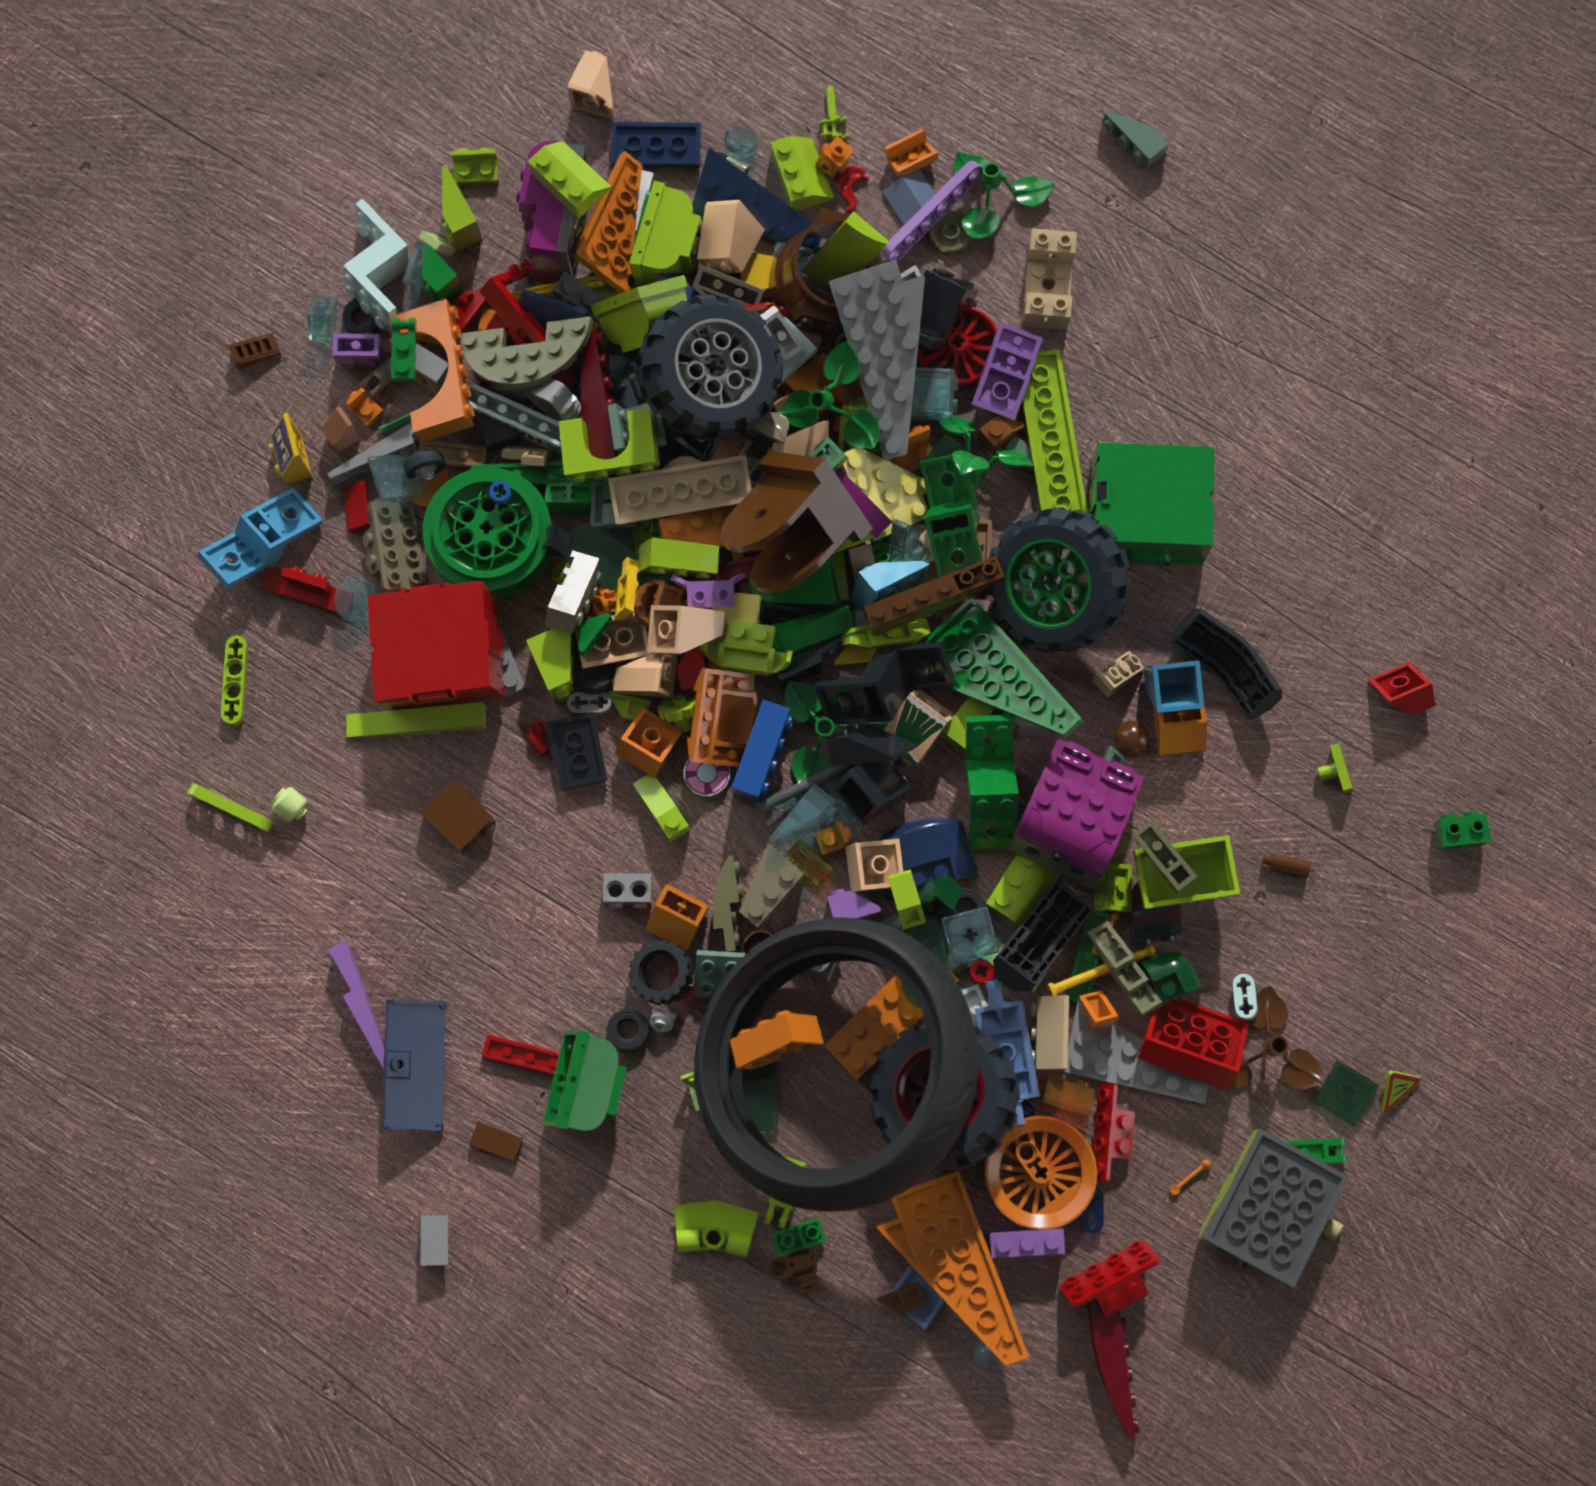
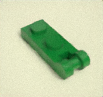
M392 318V382H416V318H408V320ZM401 330H408V335H401Z
M1345 1138L1284 1141L1325 1164L1348 1163L1347 1155H1344ZM1328 1146H1334L1335 1156H1329Z

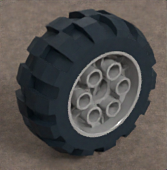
M713 294L695 296L687 301L682 300L663 313L651 326L648 336L643 339L639 356L642 359L641 367L638 369L640 387L646 388L649 396L646 402L655 415L659 413L667 421L666 426L679 435L686 433L692 435L694 440L708 442L715 439L726 440L735 437L761 422V418L770 412L778 398L776 390L778 385L782 384L783 365L778 363L777 354L781 350L776 336L770 337L763 327L767 322L755 310L750 313L743 309L744 304L741 301L727 296L723 299H717ZM706 333L707 341L702 338L701 334ZM716 337L723 340V348L717 346L715 342ZM694 344L701 346L702 354L695 352ZM731 346L733 350L729 351L728 347ZM733 353L737 354L740 364L734 362ZM681 354L691 360L689 362H679L678 356ZM709 364L711 365V369L714 370V372L710 373L709 368H706V366H708ZM690 367L698 373V377H693L690 374ZM729 376L736 379V387L729 383ZM696 383L700 387L694 395L689 388ZM708 383L716 389L715 394L708 391ZM723 389L729 399L725 403H723L721 394Z

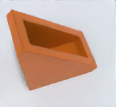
M1102 990L1079 996L1090 1032L1111 1027L1119 1020L1118 1014Z

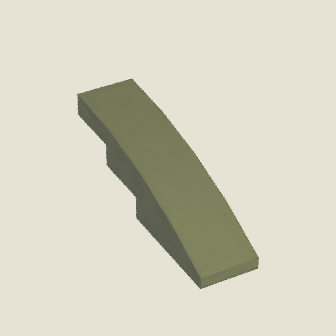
M1106 921L1089 931L1088 936L1098 954L1141 1018L1162 1005V1001L1149 986V979L1136 964L1135 956L1110 923Z

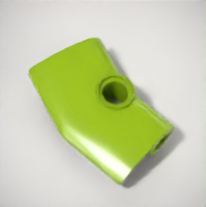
M721 1201L675 1205L674 1214L678 1253L714 1249L746 1259L759 1213ZM710 1231L719 1232L721 1240L718 1244L711 1245L707 1242V1234Z

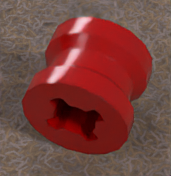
M985 959L976 960L969 969L970 979L979 985L986 984L985 982L990 981L994 974L993 965Z

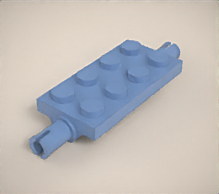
M999 980L987 981L985 983L990 1003L986 1007L975 1009L977 1025L981 1031L990 1035L1006 1051L1015 1067L1013 1070L1020 1086V1100L1017 1101L1016 1114H1018L1016 1121L1017 1125L1026 1124L1021 1102H1024L1023 1099L1040 1097L1024 1003L1022 1000L1006 1003L1003 999L1001 982Z

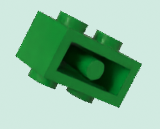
M1478 811L1466 812L1461 817H1455V814H1445L1440 816L1441 819L1434 822L1438 851L1484 846L1491 842L1487 814H1478Z

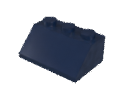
M525 289L521 292L520 306L526 313L531 312L545 331L547 322L591 317L586 309Z

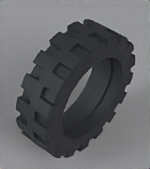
M653 940L651 944H644L641 946L642 949L635 952L633 955L635 958L629 964L631 969L628 972V978L631 979L630 985L632 989L635 990L639 997L654 1005H670L672 1001H679L683 994L686 995L689 991V984L692 985L693 983L692 974H694V967L691 965L693 963L684 949L668 940ZM669 954L677 960L679 966L678 976L674 984L668 989L660 992L652 991L646 986L644 981L645 968L648 962L655 956Z

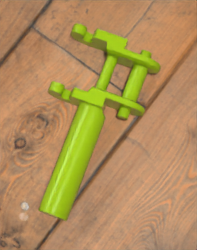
M827 86L825 91L829 119H823L819 122V125L823 126V133L820 137L825 140L832 139L833 141L838 136L842 140L849 139V133H845V136H843L842 133L836 132L835 127L836 123L846 122L847 116H843L842 119L840 116H837L834 87ZM827 126H832L833 132H828Z

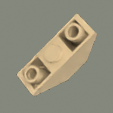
M1128 651L1098 670L1092 682L1108 698L1143 670V665L1137 656Z

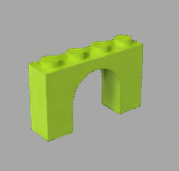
M650 408L627 411L629 425L628 445L619 456L608 460L598 459L591 455L588 444L587 425L582 418L559 421L564 476L573 483H581L586 478L594 477V479L600 480L608 478V475L626 476L634 471L643 473L654 471V468H660L653 411Z

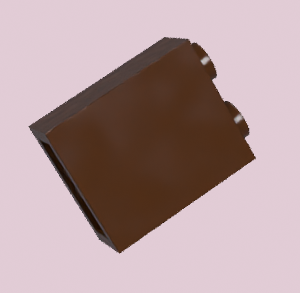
M454 779L419 812L461 854H464L466 851L468 853L477 846V840L482 835H488L495 827L493 824L496 822Z

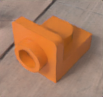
M363 388L353 391L347 398L346 405L348 409L367 428L384 414L383 409L367 395Z
M841 820L837 821L833 827L814 833L823 857L845 849V846L849 845V839H852L848 826H843Z

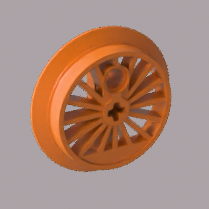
M1046 1116L1024 1118L1026 1124L1017 1125L1016 1121L1012 1132L1008 1131L1002 1139L1001 1143L1003 1145L993 1155L987 1156L985 1165L986 1185L997 1208L1011 1221L1031 1229L1048 1230L1058 1228L1076 1219L1090 1203L1097 1183L1096 1160L1087 1140L1070 1124ZM1032 1132H1043L1040 1152L1035 1145ZM1048 1133L1057 1136L1058 1139L1045 1158ZM1027 1134L1029 1142L1021 1143L1018 1137ZM1062 1140L1065 1141L1070 1148L1050 1162ZM1013 1141L1017 1145L1014 1154L1007 1150V1147ZM1022 1146H1027L1031 1149L1032 1156L1029 1160H1024L1020 1157L1019 1151ZM1075 1153L1078 1162L1054 1167V1165L1069 1154ZM1003 1154L1020 1163L1022 1167L1000 1164ZM1078 1166L1080 1168V1177L1056 1173L1057 1171ZM1035 1167L1045 1169L1044 1179L1042 1177H1035L1037 1173ZM999 1169L1025 1174L1000 1180ZM1055 1178L1077 1181V1183L1068 1188L1055 1180ZM1026 1179V1181L1007 1195L1004 1193L1003 1184ZM1030 1184L1019 1205L1015 1206L1009 1199ZM1052 1184L1062 1189L1064 1192L1059 1195L1052 1186ZM1035 1188L1031 1214L1021 1209ZM1047 1188L1055 1198L1051 1202L1049 1200ZM1041 1189L1045 1206L1037 1211Z

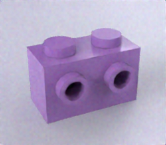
M333 334L332 356L337 365L344 368H352L353 365L375 368L383 362L384 344L379 334Z

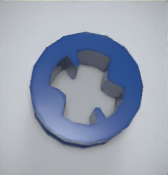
M496 481L491 485L489 493L495 503L505 504L510 500L511 490L506 482ZM499 488H503L506 493L504 496L501 494L502 497H497L495 492L496 490L499 491Z

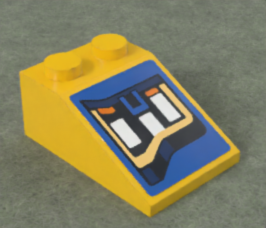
M284 413L270 435L272 443L269 444L272 457H276L278 464L274 465L277 477H282L284 482L289 484L313 476L302 435L290 415Z

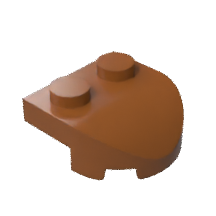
M653 580L643 584L637 591L634 602V612L639 623L649 628L651 605L679 606L684 590L666 584L663 580Z

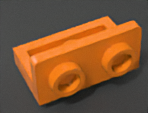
M923 129L884 148L887 163L899 179L939 160L938 153L927 141L926 133Z

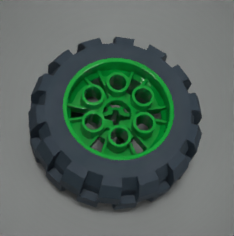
M1064 507L1044 509L1023 516L1018 522L1012 523L999 536L1000 543L992 548L989 558L997 556L1005 576L1004 579L986 588L987 596L993 595L996 607L991 610L999 624L1006 623L1011 628L1009 635L1021 644L1030 643L1034 645L1033 647L1036 651L1055 653L1057 651L1071 652L1104 637L1105 633L1114 627L1123 615L1124 608L1122 606L1124 600L1129 599L1131 580L1126 579L1125 569L1130 567L1125 549L1120 551L1114 542L1117 536L1106 524L1099 525L1095 522L1093 515L1078 509L1074 511L1066 510ZM1065 546L1070 551L1065 559H1061L1063 547ZM1035 553L1037 555V561L1033 558ZM1047 553L1052 557V564L1046 562L1045 556ZM1068 563L1073 566V574L1067 572ZM1029 567L1034 570V578L1029 576ZM1087 574L1088 582H1077L1080 575ZM1058 576L1061 577L1059 584L1056 583ZM1044 584H1047V586L1050 588V591L1045 587ZM1072 587H1074L1077 592L1075 598L1072 597ZM1032 591L1037 593L1038 600L1035 599ZM1053 600L1058 603V611L1052 608ZM1067 602L1072 603L1078 611L1073 614Z

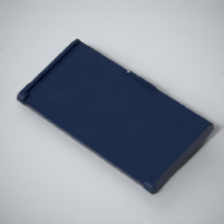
M386 1000L382 1130L436 1131L437 1133L443 1131L446 1002Z

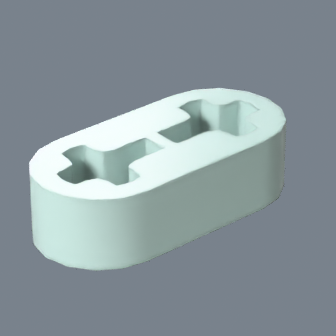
M1240 974L1233 980L1235 1010L1239 1018L1248 1021L1256 1017L1258 1012L1256 987L1250 975ZM1242 980H1246L1248 984H1251V986L1246 988L1247 995H1243L1241 987H1237L1242 983ZM1248 999L1249 1006L1253 1007L1247 1015L1244 1014V1011H1240V1008L1244 1007V1000Z

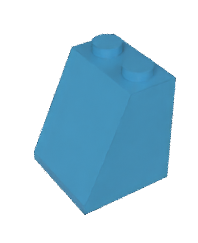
M1200 661L1143 667L1145 690L1156 713L1204 708Z

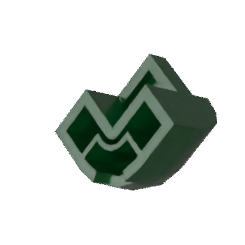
M1163 952L1138 964L1149 979L1148 984L1152 985L1154 992L1162 1001V1005L1204 987L1191 961L1180 952Z

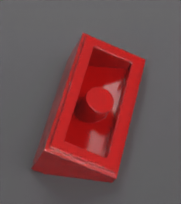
M359 481L345 486L344 494L348 531L369 529L371 527L366 482Z

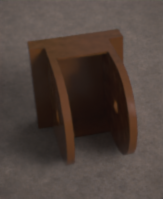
M769 451L758 463L765 476L729 514L722 526L720 537L726 548L732 552H747L769 543L753 563L750 579L760 592L777 593L790 589L809 578L825 563L845 539L862 541L873 527L825 458Z

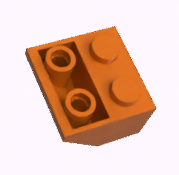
M1205 707L1156 713L1155 708L1153 709L1159 756L1206 751L1207 720Z
M666 884L654 906L645 930L664 940L673 942L688 951L709 911V906Z

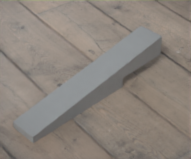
M412 422L327 473L333 485L418 450L415 442L420 439L413 433Z

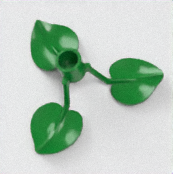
M960 151L957 152L955 157V174L969 161H975L983 168V175L979 181L984 182L987 188L985 209L983 210L979 207L971 208L962 217V227L968 237L972 239L987 238L998 229L1000 224L999 214L989 211L991 189H996L1002 181L1013 195H1017V202L1029 208L1037 207L1044 203L1055 186L1053 182L1047 179L1023 177L1015 182L1014 190L1006 179V175L1001 174V167L997 163H990L982 156L965 154Z
M848 342L837 345L825 360L824 375L827 379L835 381L831 385L825 386L823 391L816 390L812 393L805 389L794 391L778 412V414H782L789 420L790 425L799 428H808L818 421L819 413L817 409H828L829 411L844 415L851 419L844 425V438L848 444L855 448L874 449L880 436L878 420L869 410L859 409L853 416L833 406L834 398L829 391L836 387L839 381L842 384L854 382L860 373L859 358Z
M955 416L938 419V424L944 431L966 437V451H954L952 461L961 477L971 473L974 489L979 488L982 476L987 475L988 470L995 461H999L1000 464L1009 467H1034L1032 461L1027 456L1012 448L996 449V455L988 463L984 458L970 453L969 433H975L977 430L972 422Z
M789 681L785 690V705L787 708H790V716L798 722H805L811 716L816 721L815 729L819 736L815 751L810 747H803L797 750L792 757L791 767L798 783L831 767L830 757L825 753H819L824 738L830 737L835 729H844L846 726L834 724L829 718H819L815 715L816 712L822 709L814 685ZM889 722L860 723V725L870 724L884 730Z

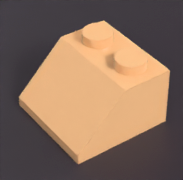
M899 839L858 842L845 846L850 888L854 893L889 889L891 887L888 876L903 872Z

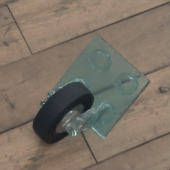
M418 450L412 455L374 456L367 459L381 500L422 497L421 486L445 468L444 457L440 451L424 450L423 452Z

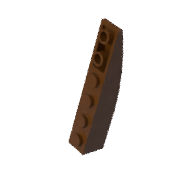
M997 556L864 606L874 635L878 636L956 604L1004 579L1005 576Z

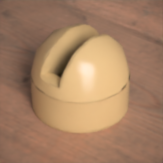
M1329 1220L1326 1222L1323 1233L1334 1242L1344 1225L1338 1221Z

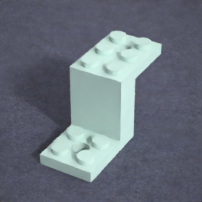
M361 199L356 203V228L363 237H367L371 241L372 245L343 265L344 289L351 298L355 297L360 302V307L366 314L370 313L374 317L376 324L381 329H385L391 334L392 318H396V307L379 289L409 268L408 245Z

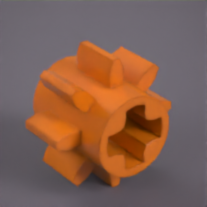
M609 589L599 591V596L593 602L597 614L609 613L611 616L615 615L617 599L615 590L609 591Z

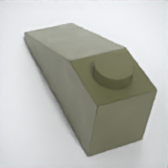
M1152 820L1132 834L1176 894L1196 880L1197 875Z

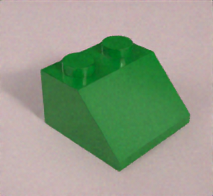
M426 244L424 246L422 279L425 284L423 288L427 292L426 296L431 303L447 299L450 303L463 293L458 275Z

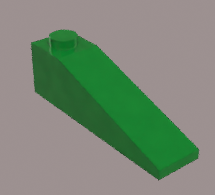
M848 605L771 625L776 628L772 648L780 653L795 652L854 628L855 623Z

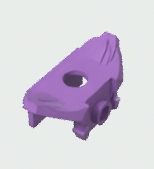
M743 572L730 580L688 582L672 575L670 580L687 592L688 607L712 610L714 607H735L734 585L745 578L746 575Z

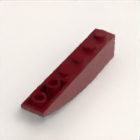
M593 326L583 355L581 374L582 419L587 425L588 444L591 455L598 459L608 460L621 454L614 450L607 406L615 404L616 401L612 397L613 381L608 373L610 362L604 350L606 339L603 332Z
M1095 1298L1087 1302L1096 1364L1104 1389L1127 1438L1136 1440L1135 1433H1139L1138 1419L1133 1418L1132 1408H1136V1399L1134 1392L1130 1393L1129 1383L1133 1382L1132 1369L1127 1367L1126 1357H1130L1129 1344L1124 1342L1123 1332H1127L1126 1319L1121 1317L1120 1310L1105 1317Z

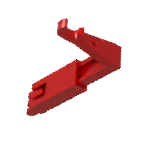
M524 258L520 263V267L523 270H520L513 263L509 267V271L491 277L479 290L509 328L507 334L516 345L545 342L546 331L531 312L526 313L506 288L512 283L527 277L531 272L532 265ZM573 365L565 371L561 369L556 374L550 376L552 379L563 383L568 389L576 383V378L569 370Z

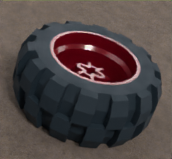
M927 1023L919 1027L912 1025L898 1033L900 1038L892 1046L888 1044L885 1046L877 1058L880 1064L876 1073H871L868 1091L872 1093V1103L869 1105L874 1124L878 1126L882 1133L881 1137L888 1145L907 1127L915 1115L927 1087L926 1079L930 1074L931 1043ZM975 1026L978 1044V1077L973 1102L979 1101L977 1109L971 1107L970 1115L957 1140L947 1155L933 1170L945 1171L946 1169L955 1168L962 1170L977 1165V1161L986 1155L990 1157L1003 1145L1001 1143L1002 1139L1008 1131L1012 1132L1018 1117L1016 1106L1017 1101L1020 1100V1086L1013 1070L1015 1067L1006 1051L990 1035L981 1031L977 1026ZM915 1083L921 1086L923 1093L911 1092V1084Z

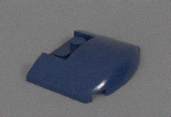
M944 817L921 818L893 828L880 839H899L903 871L911 869L917 893L932 879L946 874L953 878L955 882L978 875L971 851L969 850L962 821H955ZM891 888L884 889L887 901L893 900Z

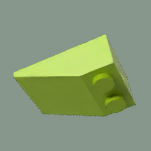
M444 166L442 167V215L445 223L442 226L450 245L455 244L458 251L482 240L476 218L448 167Z

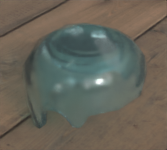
M737 127L732 132L728 129L724 135V145L727 153L739 160L751 157L758 149L756 134L748 129Z
M980 1339L976 1342L972 1350V1357L981 1371L998 1359Z

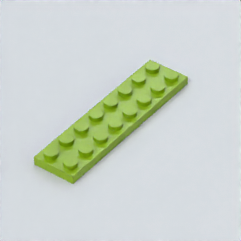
M1060 349L1038 352L1022 399V408L1031 459L1034 465L1033 472L1039 508L1041 511L1048 508L1064 507L1066 510L1074 511L1078 509L1088 513Z

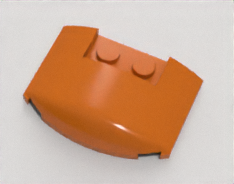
M702 668L693 690L697 691L691 738L687 737L690 762L739 767L740 762L738 760L745 751L757 718L756 691L752 690L748 680L753 679L751 674Z

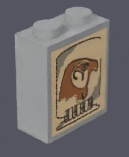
M416 343V381L437 394L446 380L448 362Z

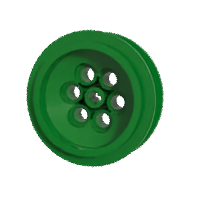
M476 468L451 478L435 493L424 516L423 539L429 558L445 582L453 585L482 581L497 599H503L527 589L546 569L552 555H545L547 548H542L546 541L547 526L552 523L543 497L528 480L514 472L501 468ZM496 481H504L510 487L511 498L505 504H497L491 499L489 489ZM503 488L495 491L497 497H502L501 494L503 496L506 494ZM492 504L495 506V509L491 512L484 511L487 505ZM466 515H474L472 521H463ZM506 517L514 518L511 524L503 523ZM491 527L492 531L489 530V533L485 534L486 528ZM465 537L472 538L471 543L467 545L461 544V541ZM505 539L513 540L512 544L508 547L501 545ZM484 549L492 550L489 556H480Z

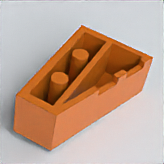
M782 1011L775 1015L776 1018L772 1020L758 1022L757 1027L740 1031L738 1033L739 1036L730 1040L736 1067L755 1069L780 1060L781 1055L793 1050L794 1054L802 1052V1046L808 1044L820 1046L824 1044L817 1017Z

